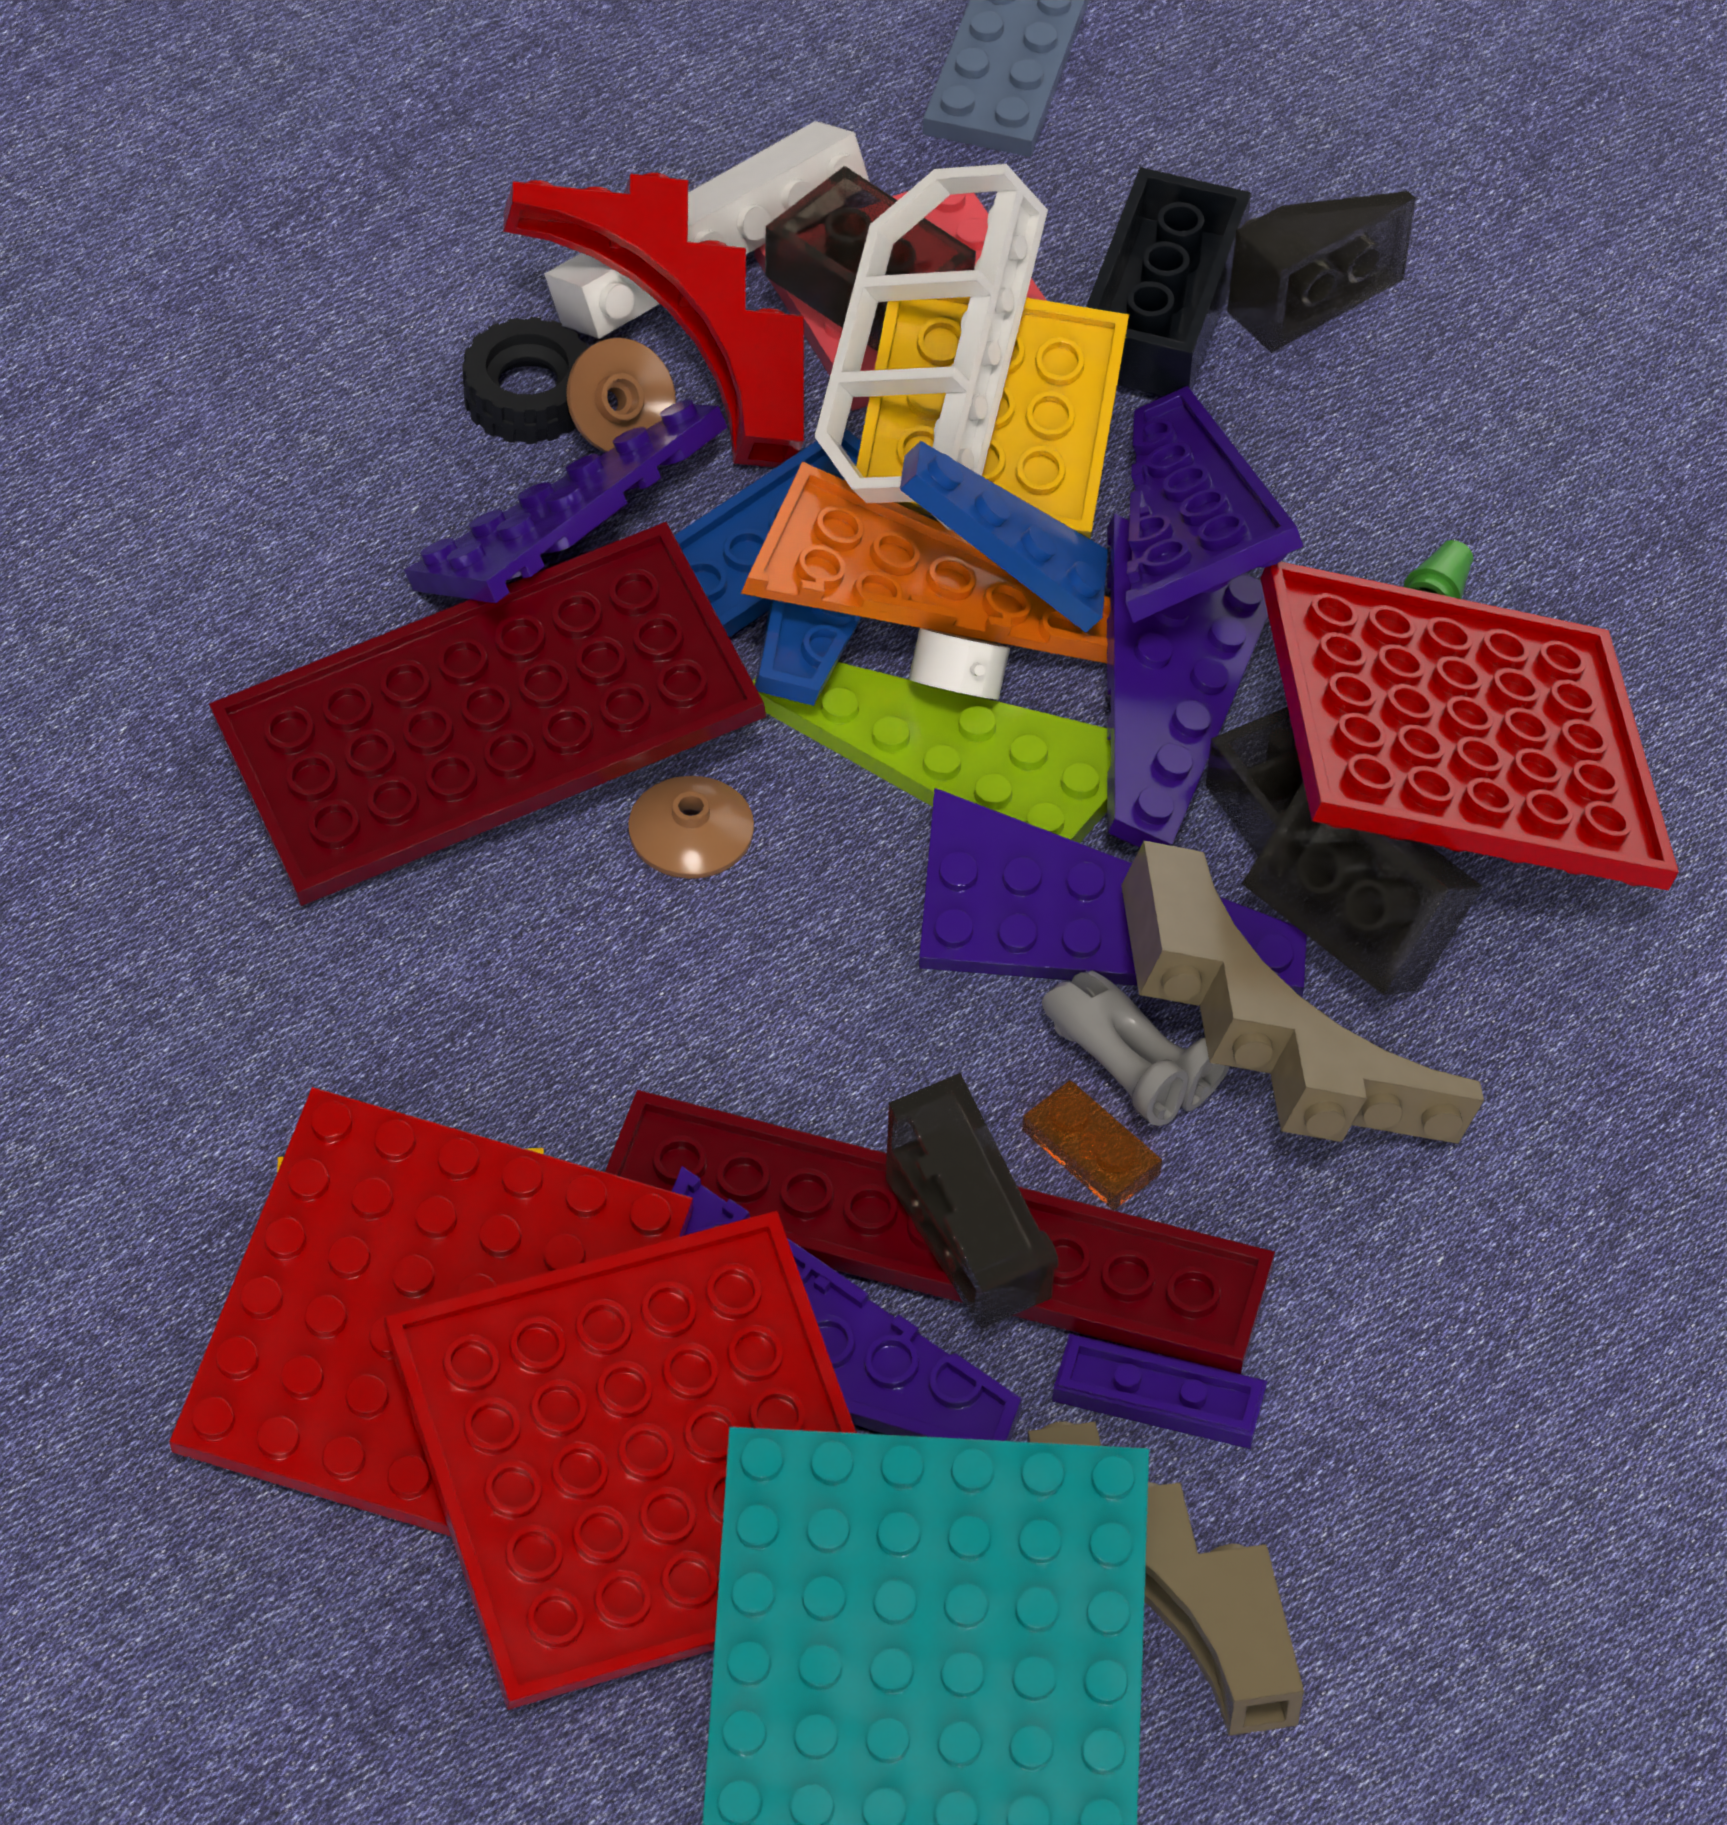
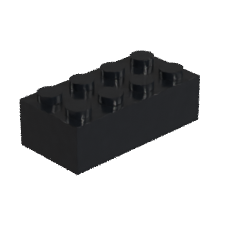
M1143 167L1139 168L1086 305L1087 308L1129 314L1117 385L1161 396H1166L1186 386L1192 391L1246 243L1252 192Z

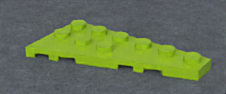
M840 662L836 664L814 706L759 692L765 705V712L932 807L934 788H937L1078 843H1081L1107 813V772L1111 766V740H1107V728L991 699L943 690L909 679Z

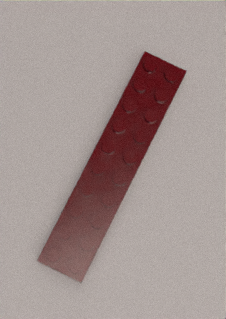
M641 1090L636 1091L605 1170L609 1174L672 1192L683 1166L699 1177L701 1185L726 1202L731 1199L746 1209L750 1214V1218L778 1211L786 1237L833 1270L1237 1374L1242 1373L1275 1256V1251Z

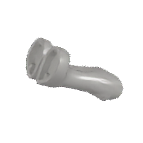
M1093 970L1075 975L1071 982L1057 984L1042 999V1007L1047 1017L1054 1022L1055 1031L1067 1040L1078 1043L1093 1056L1129 1093L1136 1112L1151 1125L1162 1126L1168 1124L1175 1118L1180 1107L1186 1112L1193 1111L1214 1092L1230 1066L1209 1062L1205 1037L1196 1041L1187 1049L1181 1048L1169 1041L1123 991Z

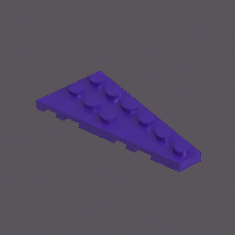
M1188 386L1134 410L1133 447L1136 453V464L1132 465L1131 477L1135 485V491L1130 494L1128 537L1132 549V560L1127 562V575L1131 583V590L1126 591V605L1133 623L1199 593H1211L1220 590L1231 579L1257 567L1273 566L1281 562L1288 553L1304 547L1295 523Z
M693 400L677 402L665 408L660 413L662 420L647 429L645 427H637L617 436L613 440L615 447L601 456L597 454L588 455L569 464L565 468L567 473L565 477L552 484L550 482H543L525 489L517 496L520 503L504 512L502 510H494L477 517L470 522L469 527L471 531L456 540L447 538L427 546L420 552L422 559L404 569L413 591L497 603L509 594L505 581L521 575L523 578L531 577L544 567L540 557L543 552L553 553L571 547L627 504L623 492L637 487L640 489L648 488L661 478L657 469L658 465H670L685 460L725 430L728 426L719 406L694 404Z
M1114 513L1107 527V545L1111 546V563L1107 569V588L1111 589V612L1107 619V695H1111V715L1107 721V740H1111V766L1107 772V833L1139 848L1143 841L1172 846L1265 625L1268 612L1261 581L1244 573L1231 579L1220 590L1211 593H1199L1133 623L1126 605V591L1131 590V583L1127 575V562L1132 560V549L1128 541L1129 520Z
M683 1166L681 1167L672 1192L693 1198V1212L684 1235L750 1218V1214L746 1209L731 1199L726 1202L701 1185L699 1177ZM788 1239L854 1425L887 1435L996 1441L1011 1440L1022 1409L1021 1397L958 1354L950 1355L919 1334L917 1326L898 1314L894 1317L869 1300L867 1292Z

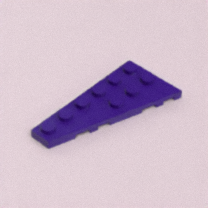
M934 788L919 969L1071 981L1075 975L1093 970L1113 984L1138 986L1121 887L1132 863ZM1220 897L1234 925L1262 961L1302 997L1305 979L1307 930Z

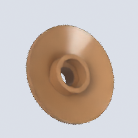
M610 338L588 347L575 361L567 382V403L575 426L591 445L605 453L615 447L613 440L617 436L637 427H645L646 429L662 420L660 413L665 408L676 403L674 384L662 360L647 346L627 338ZM607 391L614 393L617 398L618 406L616 410H613L608 402Z
M680 776L655 784L635 802L628 822L631 845L636 854L648 866L663 874L686 879L705 878L731 868L746 854L754 834L753 814L743 796L731 786L719 780L703 776Z

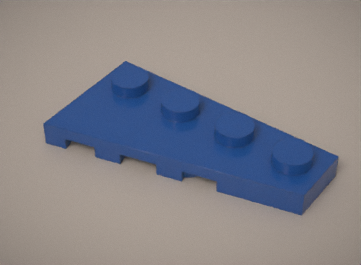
M922 441L917 443L904 456L900 490L1085 633L1102 619L1108 549Z
M771 600L755 680L757 691L814 706L862 617Z

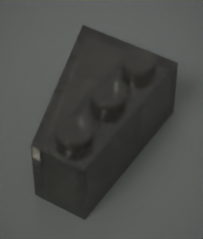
M961 1073L889 1102L886 1180L979 1328H985L1051 1299L1054 1269L1058 1268L1059 1265L1057 1252L1049 1236L1044 1231L1039 1230Z

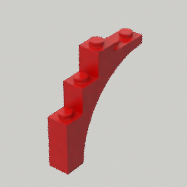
M662 173L630 174L624 193L611 192L609 189L595 186L584 189L554 186L542 180L513 181L504 209L503 232L548 240L602 262L631 279L667 309L696 344L716 380L729 420L733 464L776 468L800 452L804 443V316L785 314L783 311L774 308H764L757 311L746 310V248L727 246L725 243L716 240H706L699 243L688 242V180L670 178Z

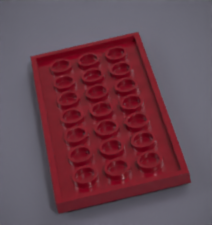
M667 522L535 573L531 577L506 585L509 594L497 603L470 599L209 703L217 728L300 906L766 717L765 705Z

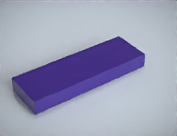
M1069 1334L1053 1388L1052 1402L1251 1449L1266 1393L1267 1381Z

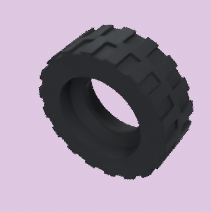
M540 317L508 319V322L501 324L497 322L489 326L488 330L484 333L477 334L473 338L471 347L466 348L464 363H462L464 404L466 411L471 412V420L477 426H482L485 433L492 437L495 435L499 436L504 441L511 443L520 441L526 442V444H537V441L548 440L549 442L558 439L559 435L565 432L569 434L576 429V426L568 408L567 382L575 361L588 348L586 342H582L579 339V334L574 330L564 328L562 323L554 320L551 322L544 321ZM534 366L554 372L557 376V383L553 388L541 393L517 394L502 389L499 385V377L504 372L514 368Z

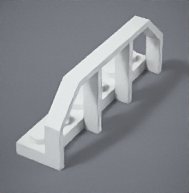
M1007 164L934 169L869 226L814 436L851 489L866 503L915 501L900 490L902 476L864 478L842 448L841 443L853 397L946 393L940 418L935 423L932 447L982 476L1048 209ZM997 191L994 205L988 213V229L981 257L976 262L974 270L885 275L893 244L951 194ZM970 297L967 311L963 314L961 320V336L954 363L951 367L860 371L878 302ZM937 519L947 530H952L944 523H942L939 519Z

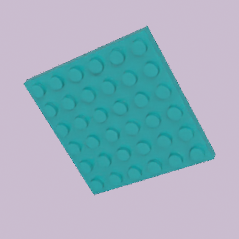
M729 1427L702 1825H1137L1149 1448Z

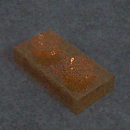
M1071 1080L1023 1115L1022 1131L1113 1211L1161 1174L1162 1159Z

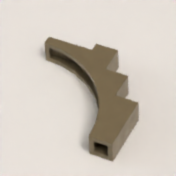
M1143 841L1121 885L1139 995L1200 1006L1210 1063L1270 1073L1282 1132L1342 1142L1351 1125L1459 1144L1484 1102L1480 1081L1428 1068L1388 1052L1337 1024L1299 996L1265 964L1234 925L1214 887L1204 852Z
M1066 1421L1054 1422L1044 1426L1042 1429L1030 1430L1027 1435V1442L1101 1446L1096 1421L1080 1424ZM1148 1482L1144 1603L1152 1608L1189 1650L1213 1690L1229 1736L1298 1726L1304 1689L1267 1544L1249 1547L1240 1544H1226L1210 1552L1198 1554L1181 1483L1158 1485L1157 1483Z

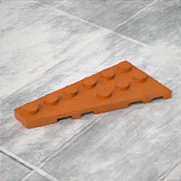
M803 461L741 594L912 627L932 629L1107 664V619L1111 612V598L1104 596L1102 619L1085 633L953 530H947L940 522L895 502L866 503L851 489L845 480Z

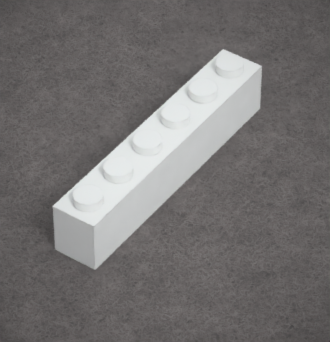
M814 121L688 192V242L699 243L706 240H716L725 243L727 246L746 248V254L776 238L781 233L790 230L870 184L855 132ZM583 253L544 274L562 325L596 338L605 336L660 304L631 279Z

